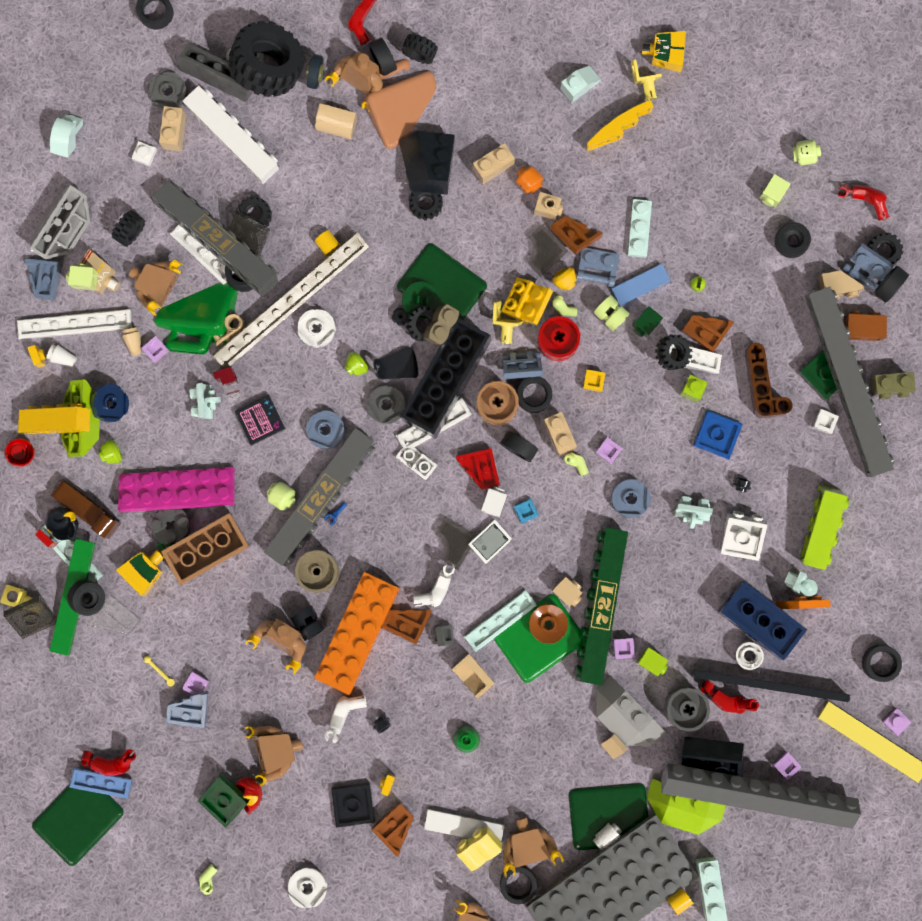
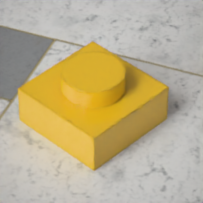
M36 345L27 347L33 364L38 368L45 366L44 360L47 358L44 350Z
M586 370L583 389L602 392L605 373Z
M388 773L387 777H382L379 785L382 788L381 794L389 795L396 775Z

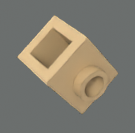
M540 192L534 214L556 220L557 215L561 216L564 207L561 204L562 198Z
M564 577L552 590L568 607L571 605L575 607L582 599L580 597L582 594L580 589L582 587L574 579L570 581L567 577Z

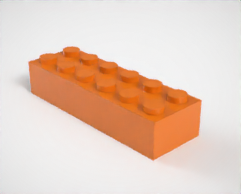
M367 572L363 573L314 679L348 695L352 693L381 631V627L399 593V587Z

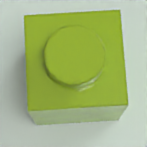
M689 375L680 395L699 402L708 382Z
M649 647L645 648L637 661L638 665L655 676L663 675L669 666L666 664L668 662L666 658Z

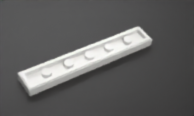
M131 310L17 320L18 339L132 328Z

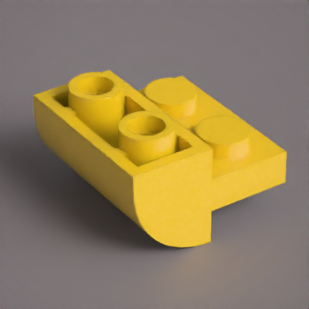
M517 277L501 312L517 321H522L524 324L538 325L553 291L550 288L536 285L532 281Z

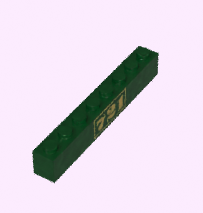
M601 527V530L597 533L598 548L593 555L595 565L590 573L592 583L591 588L587 591V599L589 601L583 614L585 624L580 631L582 642L581 646L579 645L577 649L578 665H575L574 668L576 681L603 685L628 531Z

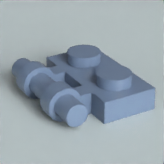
M862 243L850 259V261L855 263L854 267L847 263L843 270L851 278L854 277L862 282L865 288L869 287L874 291L878 284L873 279L877 278L882 282L894 264ZM859 269H864L869 275L865 276L859 272Z
M531 350L526 351V353L515 354V352H509V354L502 355L504 379L543 376L540 352H532Z

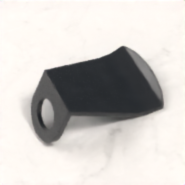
M412 348L399 351L382 359L373 360L374 371L378 379L417 378L418 376L417 360Z

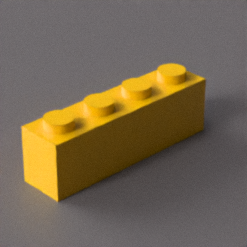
M73 403L70 404V407L64 404H57L56 408L50 405H42L41 409L37 406H27V409L19 410L18 433L35 435L90 431V409L83 408L82 404Z

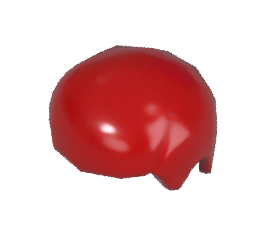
M16 438L7 444L4 455L11 465L24 467L29 465L34 459L35 449L28 440Z

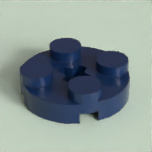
M106 384L94 389L91 397V408L95 418L111 423L119 421L123 415H126L129 409V399L126 393H123L121 387L115 384ZM108 398L113 402V406H110V408L107 405Z

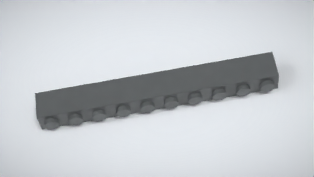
M830 286L805 295L804 297L867 477H874L894 470V459L888 453L886 437L882 436L880 430L882 424L874 413L876 409L875 404L869 398L867 382L863 381L861 375L863 370L861 364L856 361V349L849 341L850 332L848 327L844 326L842 320L844 315L841 308L837 306L835 290H832Z
M667 763L661 776V793L851 829H853L861 815L859 799L672 763Z

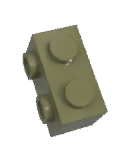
M914 372L875 375L870 378L872 397H879V399H889L892 395H898V398L910 397V394L916 391Z

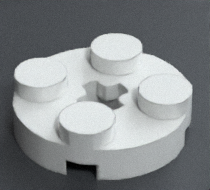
M313 309L305 312L300 317L298 335L306 345L319 348L329 344L334 338L336 332L335 322L328 312ZM314 324H315V325H319V324L322 325V326L320 327L321 331H320L319 333H318V332H315V333L312 332V331H313V327H312V326H313Z
M304 867L297 870L288 882V892L291 901L300 908L318 906L327 893L328 884L325 876L315 868ZM310 883L313 891L304 892L305 887L303 884Z

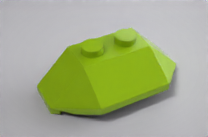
M84 379L69 382V388L62 404L68 405V407H70V404L76 403L82 404L83 408L90 409L89 432L61 433V440L68 457H84L99 440L100 419L93 416L91 408L93 390Z
M654 778L651 780L647 793V799L662 824L697 835L721 822L726 805L663 794L661 793V781Z

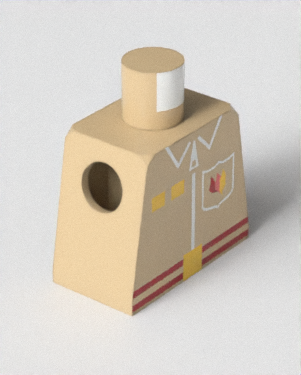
M88 249L80 264H86L98 272L95 292L103 294L106 288L116 292L120 286V282L113 279L116 271Z

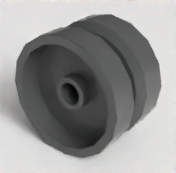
M684 686L676 688L669 693L665 699L664 712L672 725L680 730L689 732L698 730L705 725L709 719L710 706L703 693L697 689ZM685 705L689 706V710L687 712L683 711V709H686Z

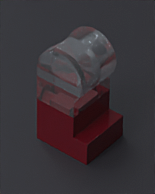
M228 367L213 372L215 380L222 382L224 399L230 404H238L242 400V393L234 369Z

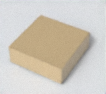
M615 734L601 743V746L612 759L617 758L628 749Z

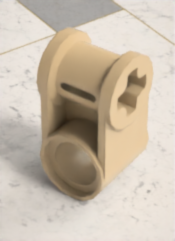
M231 314L225 318L226 334L220 335L221 337L214 336L217 347L222 346L223 341H228L245 327V322L241 317ZM238 319V327L231 328L230 322Z

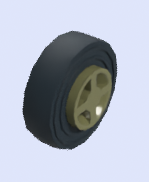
M314 54L308 63L306 71L308 88L317 89L322 81L325 65L321 55Z

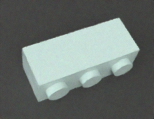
M715 856L695 859L704 919L706 921H728L718 860Z

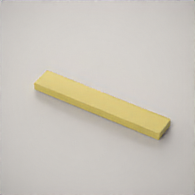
M829 701L826 702L817 717L818 719L919 783L922 778V762Z

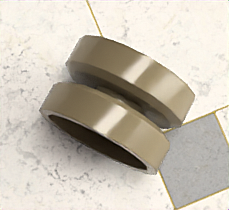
M309 551L302 555L296 563V580L308 592L322 593L329 591L339 580V564L334 556L325 551ZM315 568L320 569L319 575L314 574V572L316 571Z

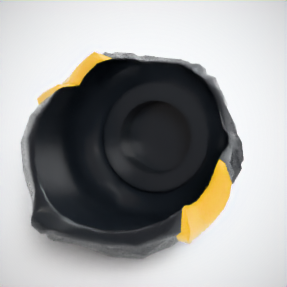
M64 507L50 509L47 512L45 522L47 531L51 532L53 537L58 540L74 541L79 526L76 514Z

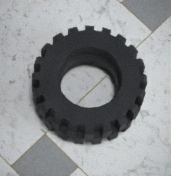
M259 21L257 24L253 22L241 28L235 37L229 53V66L232 75L236 76V81L239 84H243L246 90L253 91V94H263L264 97H270L271 95L276 97L280 96L281 93L286 94L295 86L305 63L302 46L299 47L300 42L298 39L294 38L290 31L284 30L285 27L281 25L276 26L275 23H265V21ZM254 53L268 54L280 66L266 65L258 60Z

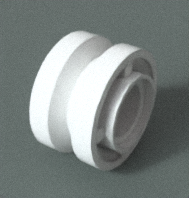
M747 641L738 646L736 660L742 668L753 670L758 668L763 662V651L755 642ZM748 650H752L755 653V658L751 661L744 658V653Z

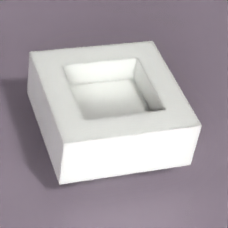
M138 141L131 159L151 166L157 149Z
M820 409L813 428L832 434L839 416Z

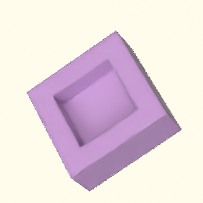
M157 336L153 337L142 347V350L154 363L169 352Z
M607 437L596 454L609 464H612L623 448Z
M633 638L613 639L615 659L635 658Z
M193 671L182 689L194 695L204 692L210 681Z
M895 708L882 721L896 736L911 723L898 708Z
M785 752L772 764L786 780L801 768L789 752Z

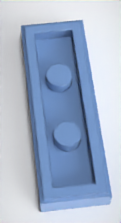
M660 264L612 288L611 291L619 302L618 305L620 307L671 280L663 264Z
M74 767L69 787L128 798L132 778L118 775L104 776L92 770Z

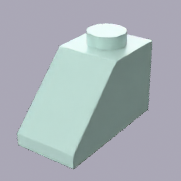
M590 66L576 70L563 80L560 90L573 103L599 83L601 79Z

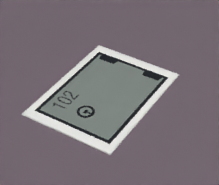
M494 520L468 545L486 564L512 538Z

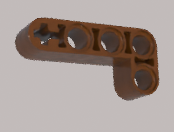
M752 343L745 351V360L754 415L758 418L786 415L793 408L792 401L787 397L772 398L765 348L760 343ZM753 349H755L756 352H759V354L756 355V357L754 353L751 354V351ZM754 367H759L761 369V376H757L754 374ZM757 386L764 388L765 393L763 395L757 393ZM779 402L785 403V411H781L778 408ZM760 404H763L767 407L766 414L760 412Z
M63 479L50 494L55 500L89 524L91 529L103 538L110 539L121 524L120 521L115 520L104 509H100V506L88 497L85 498L83 493Z

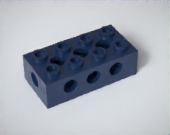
M741 581L718 611L729 622L776 658L783 661L808 630L745 581ZM746 603L750 606L748 614L743 612V606ZM762 615L766 619L763 626L758 622L759 617ZM776 628L781 630V635L778 638L774 635Z

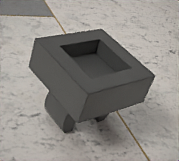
M452 625L435 627V630L430 631L431 634L436 633L437 638L436 641H432V644H437L438 647L454 644Z

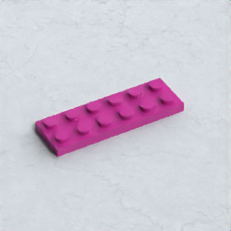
M234 467L119 474V512L235 505Z

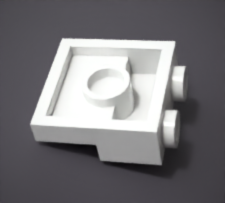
M733 511L732 514L727 513L720 553L759 561L767 529L766 520H763V517L757 514L747 517L740 511Z

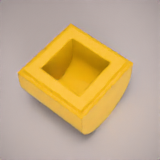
M330 230L323 232L315 240L316 245L326 257L341 245Z
M683 888L667 898V901L677 915L694 904Z

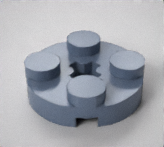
M324 410L310 417L307 422L306 432L313 445L321 449L336 447L342 441L345 428L343 421L336 413ZM329 425L330 433L323 435V431L320 430L321 427Z
M628 479L616 486L611 500L617 513L626 518H635L648 509L651 496L643 483L638 480ZM629 493L636 497V501H633L632 504H629V501L626 500Z

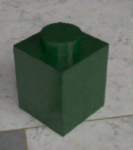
M648 306L634 322V332L640 337L648 338L663 320V317Z

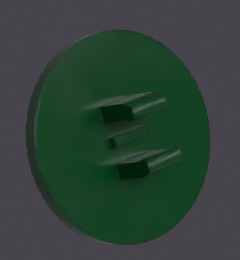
M422 281L414 282L407 286L403 292V309L409 314L412 310L419 307L431 308L438 293L429 283ZM421 316L418 320L427 319V317Z

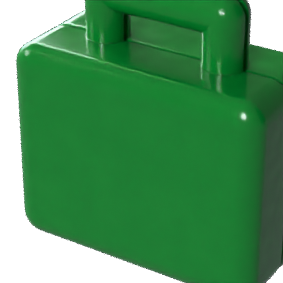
M228 282L224 285L217 283L162 307L157 312L154 323L160 328L171 330L164 343L169 352L206 354L211 342L216 343L214 336L221 337L220 335L227 333L225 318L235 313L238 291L230 287ZM178 333L199 338V341L178 340Z
M549 594L536 603V607L494 638L500 650L525 683L533 681L578 649L579 645L581 646L580 628L554 594ZM554 605L565 613L568 620V629L560 641L546 644L538 641L532 635L529 628V620L532 613L540 606ZM547 620L545 622V627L550 628L552 626V622L550 620Z

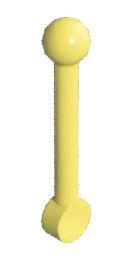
M150 656L144 657V662L149 663L167 681L168 686L175 684L174 679L169 678L151 661Z

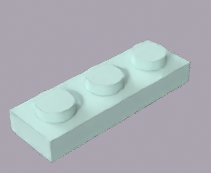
M637 199L632 201L628 256L647 257L652 201Z

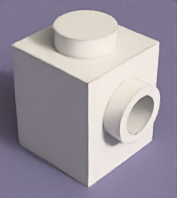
M494 487L493 490L489 489L481 512L499 518L507 497L504 494L505 490Z

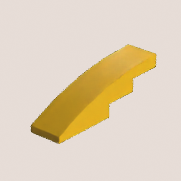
M646 101L629 109L604 126L587 143V152L622 139L623 130L637 126L638 117L652 112L654 107L652 101Z

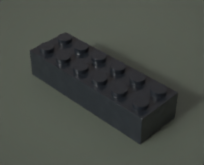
M458 318L456 323L450 328L448 338L441 344L400 416L402 421L436 439L492 341L491 335Z

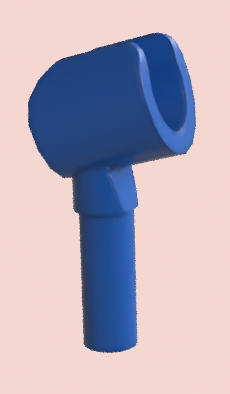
M343 502L336 511L326 515L324 521L331 516L333 517V522L330 525H334L337 522V516L347 504Z

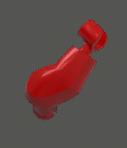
M361 0L349 18L348 29L354 32L361 46L363 43L366 44L371 40L363 25L367 14L377 0Z
M847 184L839 186V189H844L846 192H839L837 194L838 197L845 198L848 194H851L853 199L865 200L869 204L874 205L878 221L884 220L883 217L885 219L890 217L885 204L887 196L883 191L863 185H853L852 188H849Z
M708 680L703 682L701 687L702 693L710 695V700L724 712L742 714L745 711H757L759 708V702H756L757 699H746L743 695L727 696L720 690L714 692V684Z
M127 749L122 756L112 759H105L99 756L93 759L94 755L92 752L84 751L81 756V763L83 766L91 765V770L101 775L116 776L124 774L130 769L131 762L136 759V753L130 756L133 750Z

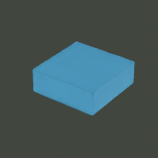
M531 498L513 506L521 524L539 516Z

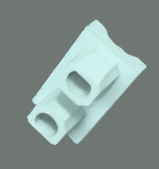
M198 383L196 387L189 390L191 399H197L198 406L191 407V416L213 419V410H216L215 403L221 402V398L215 397V391L211 390V385Z
M682 496L676 507L675 516L683 517V522H688L689 528L694 529L695 524L702 525L703 521L710 520L713 509L710 508V503L707 499H699L698 506H692L691 498Z
M789 571L784 581L787 584L786 586L792 588L795 595L802 597V594L808 597L813 596L818 590L816 582L808 579L806 573L801 571L799 575Z

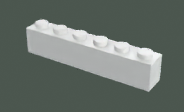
M200 86L195 88L183 100L186 108L264 184L279 170L278 160L271 153L268 155L264 151L265 147L258 140L255 142L251 138L252 134L245 127L242 129L238 125L239 121L232 114L229 116L225 112L226 108L219 101L216 103L212 99L213 95L206 88L204 90Z

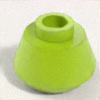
M356 351L350 352L344 366L350 376L352 374L358 376L367 373L368 366Z
M109 439L100 447L99 456L103 462L119 464L123 460L115 440Z

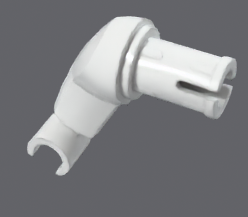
M447 562L443 563V570L440 571L430 593L413 594L415 607L423 605L437 607L441 604L447 593L452 577L451 574L455 571L454 564L451 569H446Z
M365 695L351 698L342 696L339 698L330 720L329 731L325 733L326 742L330 736H334L333 743L338 741L336 734H340L350 710L367 707Z

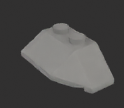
M69 185L53 201L34 231L29 249L44 259L71 253L90 223L87 196Z
M611 676L603 682V685L596 689L597 718L625 746H651L665 732Z

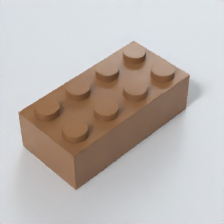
M229 513L166 548L161 553L181 586L250 548V545L233 515Z

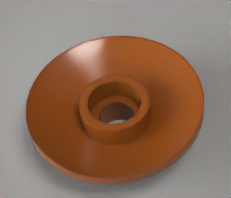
M543 605L532 613L529 620V628L535 639L542 643L552 644L560 641L565 636L568 629V620L565 613L559 607ZM547 620H550L552 622V626L550 628L545 627V622Z

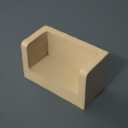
M470 654L452 668V671L458 675L477 699L495 684Z

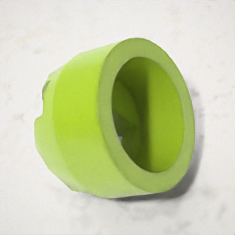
M701 276L694 277L690 282V287L695 292L702 291L706 286V281ZM698 279L701 280L700 288H696Z

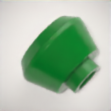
M471 726L460 727L454 734V745L461 752H473L480 743L478 731Z

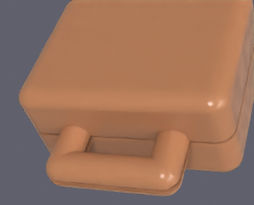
M403 59L395 62L397 70L386 76L382 75V70L379 68L381 79L383 80L395 75L404 69L408 71L410 68L409 60ZM431 71L422 72L386 87L383 86L381 90L371 92L363 97V102H367L365 104L367 112L387 149H393L398 146L399 139L412 132L436 91V80Z

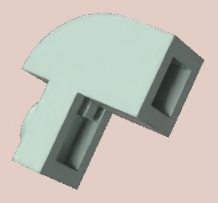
M65 114L62 119L57 118L55 120L50 136V153L67 158L71 155L76 147V134L83 126V119Z

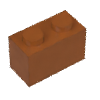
M852 311L844 317V326H847L850 332L849 340L883 341L887 338V315H881L880 312H870L869 315H865L860 311Z

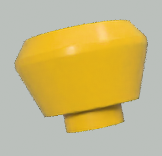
M567 266L552 277V283L561 290L565 289L568 291L576 285L575 281L577 278L573 267Z

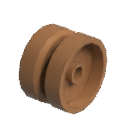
M493 381L486 384L479 391L477 411L486 423L493 426H502L509 423L517 413L519 399L511 385L502 381ZM499 401L501 403L500 407H497L494 402Z

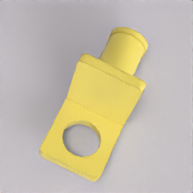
M636 59L632 60L631 67L634 83L643 84L645 100L656 99L654 81L660 79L662 74L639 78Z
M502 300L495 301L493 324L501 326L500 343L512 344L513 327L521 325L522 321L501 319Z
M6 585L1 603L12 606L15 610L25 607L40 612L43 600L27 596V590ZM10 591L18 593V598L15 602H11L7 598Z

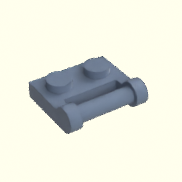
M589 248L583 249L576 281L582 282V280L607 284L608 287L614 288L620 254ZM584 268L608 272L610 277L584 273Z

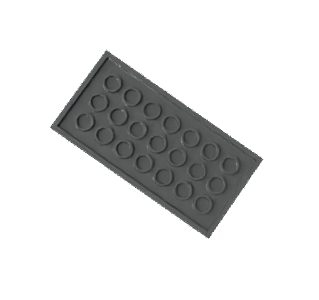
M653 813L607 848L595 854L525 905L536 921H639L667 901V898L681 888L688 886L699 876L659 818Z

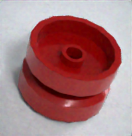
M556 316L549 318L543 323L539 330L537 343L544 357L551 361L561 362L568 360L575 354L580 344L581 335L574 321L567 317ZM560 337L562 342L556 341L555 338Z

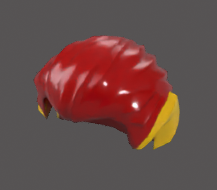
M242 777L238 780L236 787L243 793L244 798L250 799L244 807L246 813L250 815L252 811L258 808L262 801V788L254 779Z

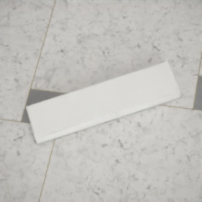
M178 225L170 235L223 285L227 283L225 277L226 265Z
M462 398L455 404L440 433L472 415ZM413 426L396 435L404 451L411 450L413 447L432 438Z
M428 809L424 829L471 838L477 829H483L488 826L498 839L502 841L505 825Z

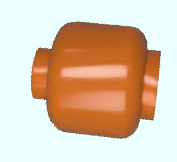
M523 166L516 173L518 175L516 183L526 194L530 192L534 194L543 185V176L534 166L527 168Z

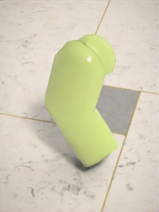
M560 295L554 297L552 304L559 315L577 316V307H568L563 301L564 298Z
M575 453L565 455V463L577 467L580 476L589 473L582 456Z
M212 863L199 877L200 890L205 895L212 893V876L218 871V868Z

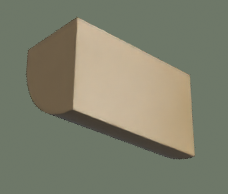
M320 103L316 116L315 130L352 139L358 118L354 112Z

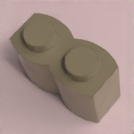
M448 304L438 307L433 315L432 323L425 329L423 339L433 345L443 344L449 336L450 327L458 319L459 311Z

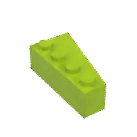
M819 484L817 491H821L820 497L817 500L815 499L813 505L815 517L812 516L810 518L808 531L811 534L806 535L800 561L804 565L826 570L827 565L829 566L832 561L831 550L837 544V530L841 529L843 525L842 514L848 508L849 499H847L848 496L842 490Z

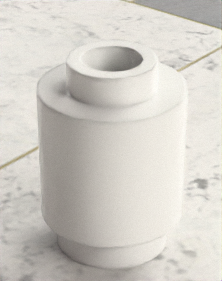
M607 823L595 835L596 838L593 841L602 851L620 838L622 831L615 823L612 825Z

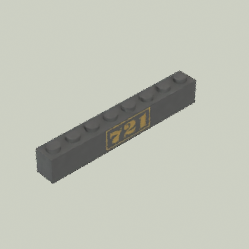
M167 181L152 195L154 203L158 208L260 296L263 297L278 282L277 271L273 266H267L262 257L257 253L253 254L248 245L243 241L240 243L232 231H226L218 219H212L205 208H199L195 200L189 195L185 196L177 184L173 185Z
M355 428L266 548L264 551L266 555L281 566L292 563L296 557L293 555L295 551L303 548L307 542L305 539L307 535L314 533L318 527V524H316L320 518L324 519L330 511L329 505L332 502L336 503L340 498V490L343 486L347 487L353 479L351 475L354 471L358 472L364 465L362 461L365 456L369 457L375 450V442L358 429Z

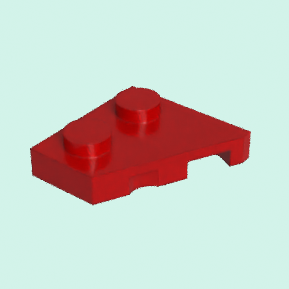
M492 448L456 456L457 461L481 490L500 486Z

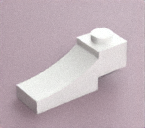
M672 344L669 352L671 358L675 361L678 351ZM689 347L692 349V352H690L692 359H688L690 363L686 364L684 368L719 374L722 355Z

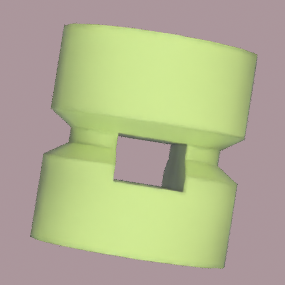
M612 295L597 307L594 314L600 320H605V325L611 331H614L630 313L623 306L619 307V302ZM613 308L615 311L608 316L606 313Z

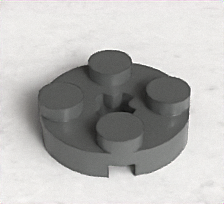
M164 72L162 75L153 78L149 86V94L153 103L162 110L164 106L180 108L184 104L183 100L187 97L188 93L185 82L178 74L173 72ZM171 87L172 94L166 95L164 90H168Z
M381 386L370 394L367 408L375 421L381 424H392L401 418L400 416L405 409L406 402L403 394L398 389ZM384 400L392 402L389 410L386 408L382 409L381 406H383Z
M182 509L159 510L153 517L150 527L154 537L164 545L175 544L188 537L190 533V520ZM169 522H175V528H170L169 530H167V524Z

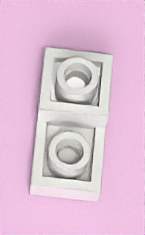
M415 447L411 450H406L404 453L402 448L396 455L397 459L424 480H427L438 466Z

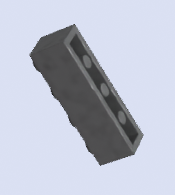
M190 43L186 45L179 55L180 71L244 102H247L253 91L246 90L243 84H239L236 81V76L232 75L229 62Z

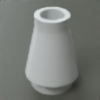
M52 345L47 354V359L50 362L71 367L74 366L77 360L76 356L59 345Z

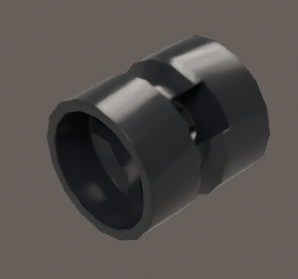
M312 605L291 617L296 628H300L299 633L304 641L309 640L326 629L321 619L316 618L317 613ZM308 619L311 623L306 625L305 620Z

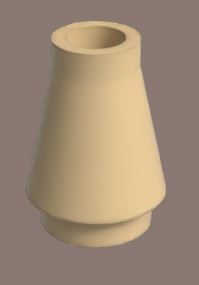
M138 328L123 330L122 338L131 356L142 354L141 335Z

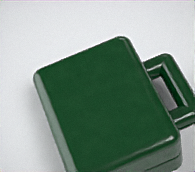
M432 243L424 247L397 283V289L402 294L407 286L414 282L422 281L429 283L438 293L431 305L433 311H436L441 305L448 304L459 311L458 318L464 320L487 289L486 281Z
M642 783L576 788L569 792L573 846L579 851L600 849L593 839L596 838L595 835L607 823H610V825L615 823L622 831L620 833V836H622L649 817L646 788Z
M69 784L34 820L32 829L69 866H75L123 816L124 810L110 795L70 788Z

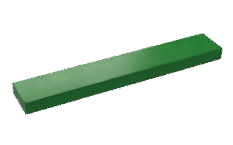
M75 539L50 652L69 656L71 653L79 614L70 608L67 602V594L75 582L88 579L96 545L95 542Z

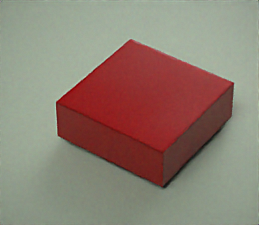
M39 529L35 533V536L47 547L54 548L58 544L46 530Z

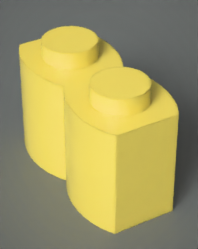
M488 826L483 829H477L473 833V837L463 839L457 845L456 855L471 871L478 869L486 861L502 851V842Z

